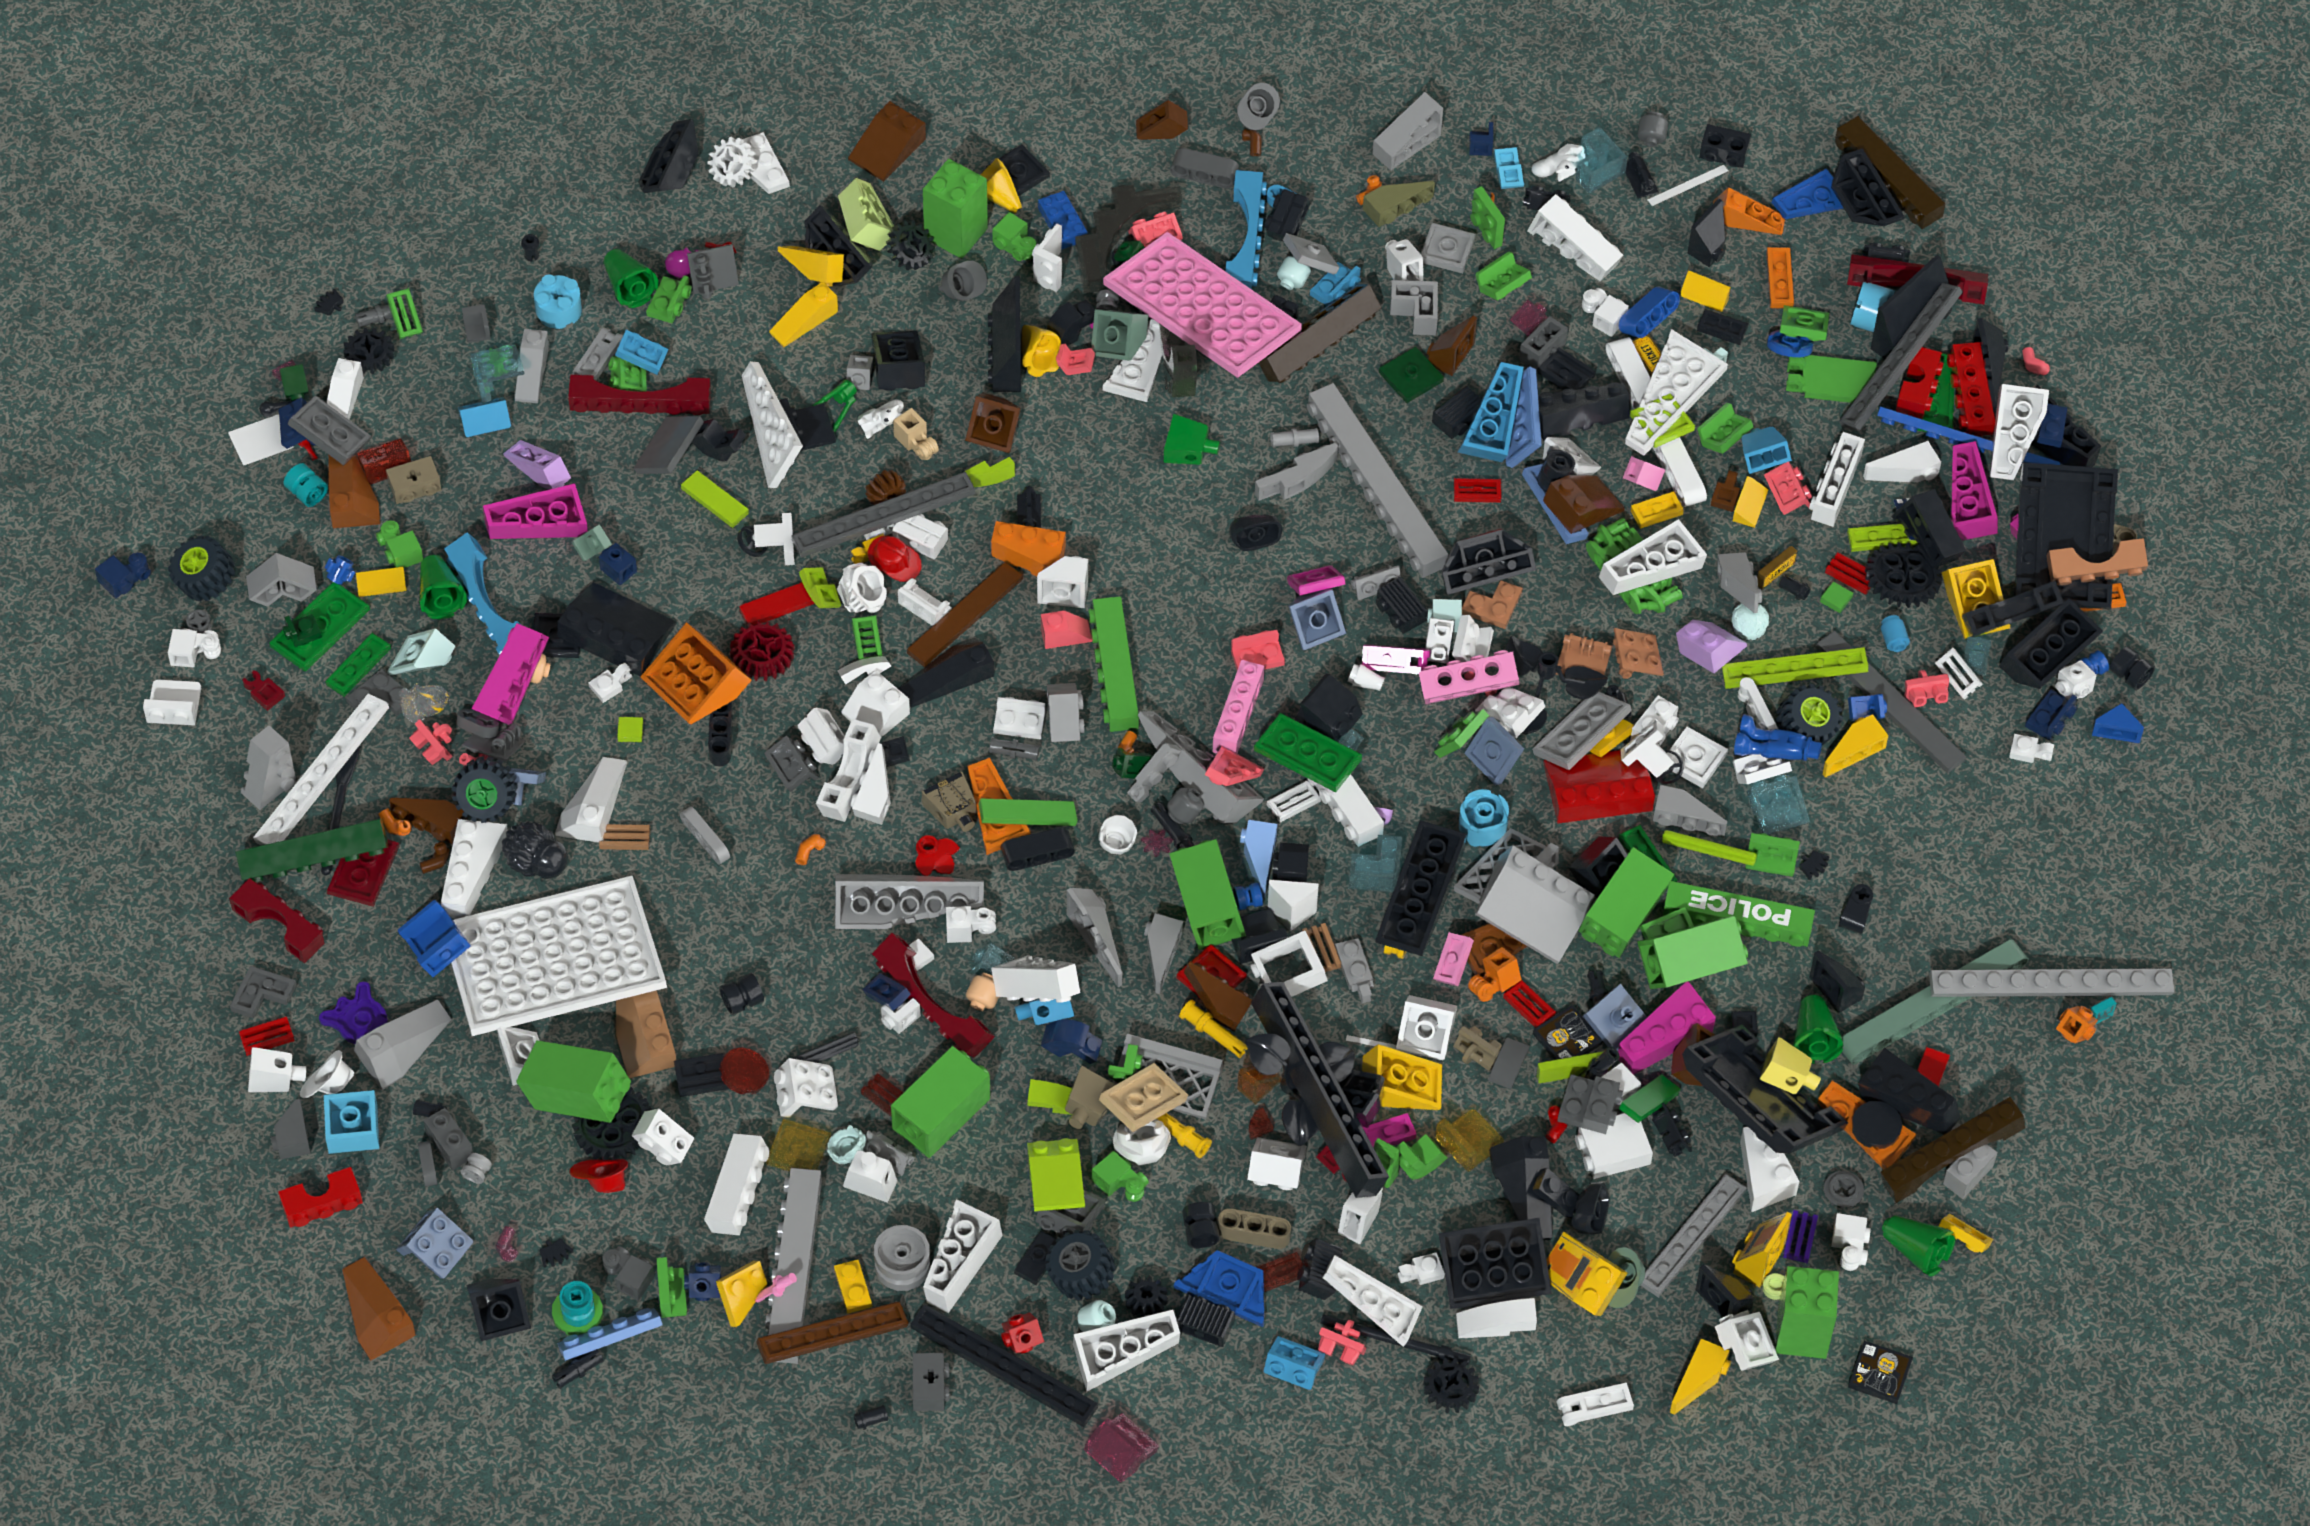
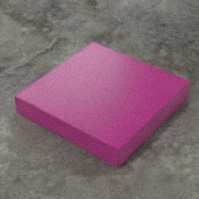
M1331 565L1288 575L1287 577L1288 585L1299 595L1345 585L1344 576Z

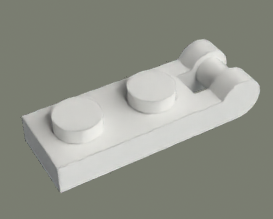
M1743 678L1740 681L1738 698L1742 702H1746L1747 713L1754 718L1756 727L1762 730L1778 729L1754 681L1751 678Z
M1627 1383L1564 1396L1556 1401L1559 1410L1563 1412L1562 1421L1564 1426H1571L1581 1421L1630 1411L1634 1407ZM1578 1405L1580 1410L1573 1411L1572 1407Z

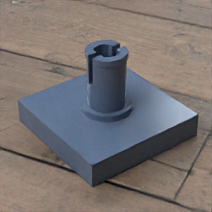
M1488 717L1464 754L1496 786L1502 784L1524 748L1494 717Z
M511 768L509 774H515L516 779L514 783L518 785V789L515 791L517 795L513 804L522 805L524 784H540L545 782L546 772Z
M1621 984L1614 987L1583 1015L1607 1047H1613L1617 1051L1619 1043L1647 1018Z

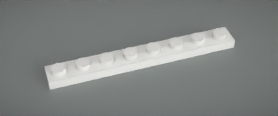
M370 694L366 695L253 838L257 844L262 846L285 840L389 709L386 701Z

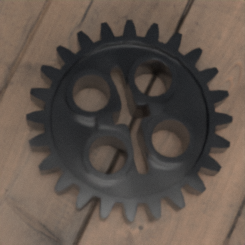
M1900 542L1897 543L1896 547L1888 543L1887 549L1880 546L1879 552L1874 550L1872 556H1869L1865 568V580H1869L1868 587H1874L1873 594L1880 593V600L1888 598L1889 605L1895 601L1898 607L1902 603H1905L1907 608H1910L1911 603L1919 607L1921 601L1927 604L1929 599L1933 600L1935 594H1938L1943 578L1941 577L1942 570L1938 569L1939 566L1933 568L1922 553L1918 551L1917 546L1914 549L1910 548V543H1907L1905 547H1902Z
M630 1087L628 1092L625 1093L620 1108L611 1123L573 1116L576 1122L572 1124L573 1135L580 1149L583 1148L586 1155L592 1153L595 1160L600 1155L603 1160H608L609 1156H612V1159L615 1160L619 1155L626 1160V1153L630 1152L636 1155L635 1147L643 1149L639 1146L638 1141L632 1137V1134L644 1112L650 1111L652 1108L649 1106L647 1098L643 1099L641 1092L635 1094L633 1088ZM635 1119L632 1123H627L629 1120ZM600 1123L597 1127H592V1125ZM613 1137H618L614 1141H609Z

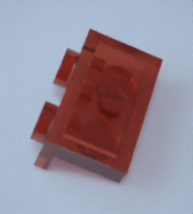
M401 438L357 453L358 460L365 471L369 484L386 480V469L411 462L409 451Z

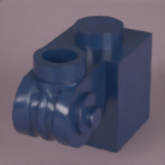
M139 552L129 556L128 565H123L113 555L95 568L98 582L115 599L122 594L128 593L136 581H144L151 574L145 555Z

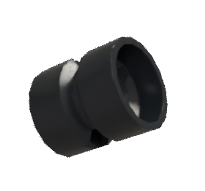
M1552 450L1547 454L1537 477V482L1541 489L1547 492L1551 482L1572 474L1575 467V460L1572 455L1563 450Z
M2126 646L2113 659L2109 670L2119 678L2125 677V683L2137 691L2151 678L2155 671V666L2145 658L2139 659L2140 654L2130 646Z
M752 972L739 977L737 983L730 981L719 986L722 1000L732 1016L744 1011L746 1005L753 1007L764 1002L762 989Z
M1195 1202L1184 1207L1182 1215L1184 1226L1186 1227L1187 1244L1195 1249L1207 1248L1217 1244L1220 1241L1218 1225L1215 1223L1216 1213L1214 1205L1209 1202Z

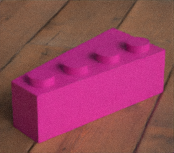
M1976 441L1953 446L1951 520L1962 540L1997 534L1998 518Z
M575 484L483 506L484 521L490 539L580 537L588 532L587 522Z
M517 623L509 632L508 641L472 709L505 724L513 723L549 637Z
M1687 981L1619 1043L1618 1053L1620 1057L1618 1060L1634 1075L1673 1054L1694 1024L1698 1023L1710 1032H1713L1716 1017L1689 981Z

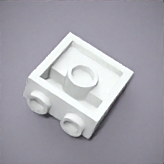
M1507 687L1496 697L1489 695L1475 712L1484 709L1489 714V717H1494L1512 737L1517 738L1545 708V704L1539 698Z
M1747 1310L1719 1319L1720 1324L1715 1326L1718 1339L1724 1350L1733 1349L1736 1362L1739 1364L1741 1371L1779 1360L1760 1312L1749 1314Z

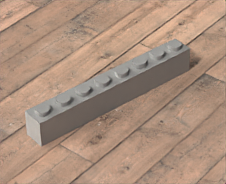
M791 1168L790 1178L785 1177L784 1192L787 1193V1200H782L781 1215H784V1222H779L778 1237L781 1238V1245H776L775 1260H778V1267H773L772 1281L777 1275L784 1277L789 1273H794L797 1281L787 1286L781 1297H776L774 1294L769 1296V1306H772V1312L766 1315L765 1328L769 1329L768 1335L803 1326L822 1185L820 1170ZM799 1356L777 1362L798 1364Z

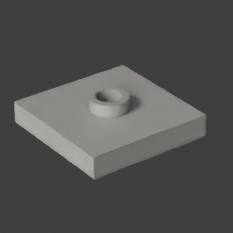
M1432 223L1421 251L1423 263L1463 274L1476 239V234Z
M1286 233L1283 241L1298 263L1331 274L1338 272L1340 267L1324 245Z

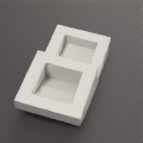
M885 656L871 657L844 666L838 670V673L844 683L847 684L864 672H867L868 675L875 670L881 673L891 667Z

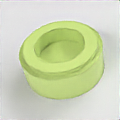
M1778 1273L1766 1276L1762 1286L1764 1294L1770 1299H1780L1785 1277Z

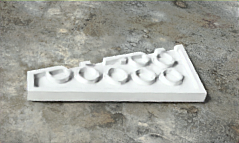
M1671 329L1669 339L1663 348L1661 358L1655 367L1645 396L1639 407L1644 408V410L1638 413L1641 417H1634L1625 444L1644 456L1654 446V441L1681 417V413L1683 411L1686 413L1727 370L1728 364ZM1670 393L1674 397L1672 400L1661 398ZM1656 399H1659L1661 402H1660V403H1656V402H1652V401H1654V400H1656ZM1674 401H1677L1681 406L1678 410L1673 405ZM1663 410L1668 411L1672 416L1669 418L1668 415L1663 414ZM1653 418H1656L1658 422L1664 424L1662 426L1656 425L1654 423ZM1639 419L1647 424L1644 429L1638 423ZM1648 427L1654 433L1651 438L1646 433Z
M750 361L742 374L743 384L768 488H777L782 479L785 478L790 466L793 465L803 445L759 362Z

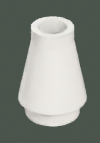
M1354 664L1347 682L1352 683V686L1380 691L1385 678L1362 664L1360 666Z

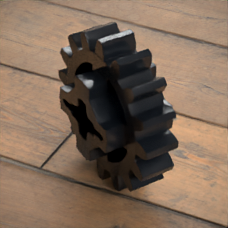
M904 220L893 226V230L887 234L891 238L886 241V244L891 246L887 252L893 253L892 261H899L898 267L905 265L906 270L912 268L917 270L929 263L928 260L933 258L930 251L934 250L935 247L930 245V242L934 239L927 236L929 233L928 229L922 230V223L915 226L914 220L910 222Z
M364 328L363 333L356 330L355 337L349 335V342H344V358L361 362L363 374H365L366 370H370V373L374 374V369L383 371V365L390 366L389 359H394L393 352L395 350L391 337L385 336V331L382 330L377 333L376 328H373L371 332H368V329Z
M1444 1358L1442 1365L1434 1362L1433 1369L1428 1368L1427 1377H1424V1395H1429L1428 1402H1436L1437 1410L1442 1406L1445 1407L1446 1413H1449L1450 1408H1454L1455 1412L1459 1413L1460 1406L1467 1410L1469 1408V1401L1474 1403L1476 1401L1475 1394L1479 1393V1386L1477 1385L1479 1377L1473 1376L1475 1369H1466V1361L1461 1365L1457 1364V1358H1454L1452 1363H1449L1447 1358ZM1434 1383L1436 1384V1387L1440 1389V1393H1438L1435 1389Z

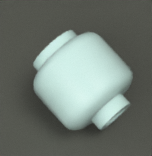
M1288 256L1281 264L1277 276L1284 288L1288 290L1293 288L1299 289L1304 286L1311 273V268L1298 263L1294 256Z
M1095 1300L1079 1310L1078 1326L1083 1332L1114 1325L1116 1318L1115 1310L1107 1302Z

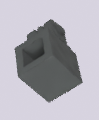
M620 1246L606 1251L603 1255L605 1272L610 1275L618 1274L615 1278L617 1290L639 1301L654 1279L653 1265L645 1258L630 1256V1253Z

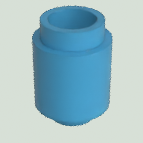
M1897 615L1884 618L1881 622V632L1887 649L1894 652L1905 650L1910 640L1903 620Z

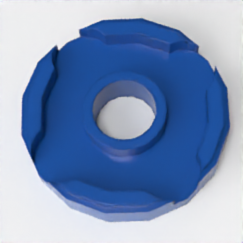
M1780 330L1771 332L1767 339V347L1771 351L1788 357L1809 356L1813 350V343L1807 337H1789L1780 333Z

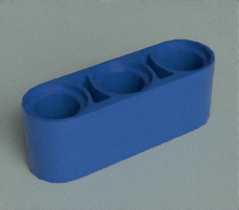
M1662 287L1653 288L1620 318L1619 330L1624 334L1637 338L1645 337L1676 310L1680 302L1679 294Z

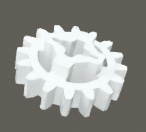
M729 137L728 142L724 139L721 140L720 147L714 145L716 152L709 154L713 157V160L708 161V165L713 167L709 170V173L714 175L713 179L720 182L723 186L735 187L736 182L743 185V178L750 179L749 171H755L751 166L757 163V160L752 158L756 153L750 149V144L740 138L736 140L733 137Z

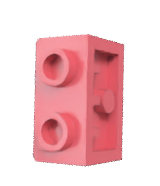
M1162 212L1153 216L1154 219L1147 222L1145 219H1140L1133 222V226L1128 230L1129 235H1133L1135 241H1141L1144 247L1150 245L1166 232L1180 241L1183 239L1174 213L1167 215L1166 212Z
M1786 462L1764 474L1784 515L1804 504L1808 508L1810 507V499L1813 496L1808 486H1803L1801 480L1804 477L1798 467L1794 468L1790 462Z
M1266 630L1249 636L1242 635L1231 640V654L1236 670H1238L1241 660L1263 665L1264 670L1285 665L1279 644L1278 630Z

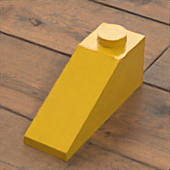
M778 246V252L809 280L819 281V284L824 282L827 286H833V282H842L844 254L799 246Z
M821 282L806 292L773 326L769 333L783 347L789 345L838 312L837 295L824 282Z
M1873 714L1866 718L1861 717L1851 725L1825 761L1824 777L1832 775L1886 748L1888 734Z
M1704 1339L1700 1340L1674 1396L1670 1413L1675 1415L1718 1383L1721 1374L1726 1376L1731 1365V1361L1728 1360L1730 1350H1724L1723 1347Z

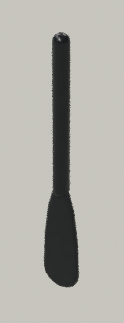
M361 744L336 774L337 789L329 830L337 829L340 826L346 789L352 778ZM332 865L322 867L321 873L325 876L329 875Z

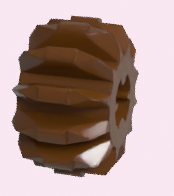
M883 470L881 474H876V477L870 479V484L865 487L867 499L873 505L898 497L906 492L904 480L893 470Z

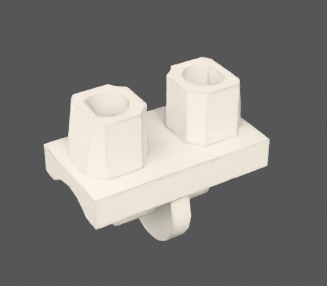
M1430 617L1425 649L1431 650L1428 661L1448 663L1454 620Z

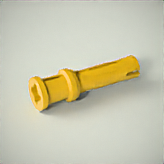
M1194 1000L1188 1001L1182 1008L1179 1018L1189 1021L1198 1032L1207 1033L1238 1058H1241L1246 1053L1245 1050H1248L1244 1042L1214 1021L1210 1012H1204L1196 1006Z
M1168 1113L1157 1118L1168 1128L1170 1134L1177 1139L1178 1144L1181 1147L1186 1146L1192 1150L1197 1158H1202L1208 1152L1212 1140L1204 1138L1195 1132L1194 1127L1185 1126Z

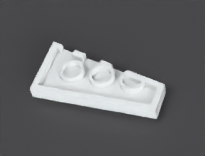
M1150 319L1147 325L1146 339L1131 361L1122 360L1120 365L1116 366L1112 376L1103 384L1102 391L1147 402L1171 331L1157 321Z
M1334 1255L1325 1271L1323 1279L1404 1347L1411 1335L1422 1306Z

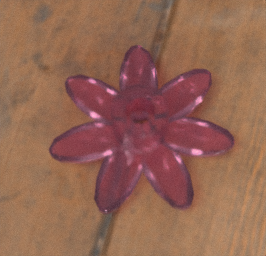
M1149 830L1150 838H1141L1143 843L1148 844L1145 846L1144 852L1153 850L1155 857L1159 856L1160 850L1165 853L1170 852L1166 845L1172 843L1173 839L1164 838L1165 830H1161L1158 835L1153 830Z

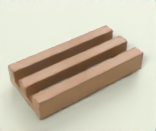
M607 824L606 833L603 836L604 840L599 841L600 849L649 850L650 825ZM605 839H615V840H644V841H605Z
M1326 923L1321 924V927L1312 926L1310 930H1307V928L1302 929V932L1306 931L1311 943L1310 936L1314 935L1325 966H1323L1325 972L1341 968V961ZM1319 933L1323 934L1334 964H1331Z

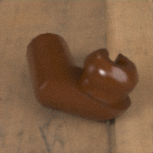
M1243 129L1242 140L1250 141V156H1261L1262 139L1260 134L1255 130Z
M436 843L433 857L419 862L423 874L440 869L445 865L450 855L446 843Z

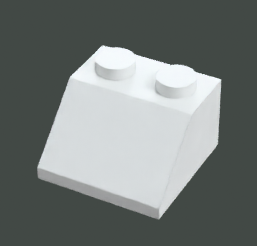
M1064 556L1039 572L1037 576V603L1085 608L1088 589V559L1079 556Z
M875 670L857 685L843 708L842 714L850 721L854 719L875 725L879 735L882 737L910 714L909 698Z
M1409 995L1405 1001L1396 1049L1445 1060L1457 1006Z
M1257 1137L1251 1154L1247 1180H1251L1254 1184L1260 1186L1273 1184L1278 1185V1188L1283 1190L1297 1189L1307 1146H1298L1293 1143Z

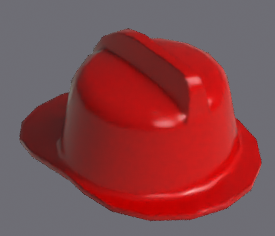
M881 536L874 539L869 545L867 552L870 563L886 575L900 582H908L911 578L915 579L919 575L922 565L918 553L899 538Z
M624 1159L586 1160L574 1164L570 1168L569 1173L572 1177L578 1179H588L591 1186L597 1192L611 1193L624 1190V1170L628 1167L629 1163Z

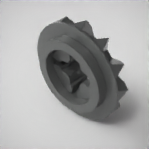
M1847 1171L1832 1173L1826 1179L1823 1187L1825 1198L1831 1202L1832 1206L1837 1205L1841 1209L1844 1207L1853 1208L1854 1205L1861 1202L1864 1195V1186L1860 1178ZM1840 1186L1844 1189H1849L1847 1196L1843 1193H1838Z

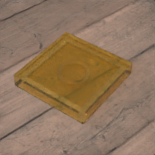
M783 1118L770 1149L766 1165L789 1172L791 1168L818 1170L831 1133Z

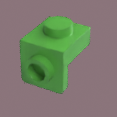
M1128 1044L1124 1067L1109 1065V1078L1120 1083L1134 1075L1136 1069H1141L1143 1055L1139 1054L1137 1045Z

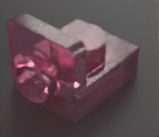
M1527 300L1510 321L1529 336L1543 320L1545 321L1548 318L1545 314L1547 310L1540 303L1536 302L1533 304Z

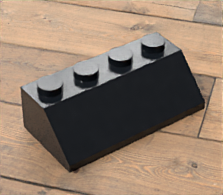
M2069 598L2009 651L1999 667L2016 683L2041 689L2101 635L2103 630Z

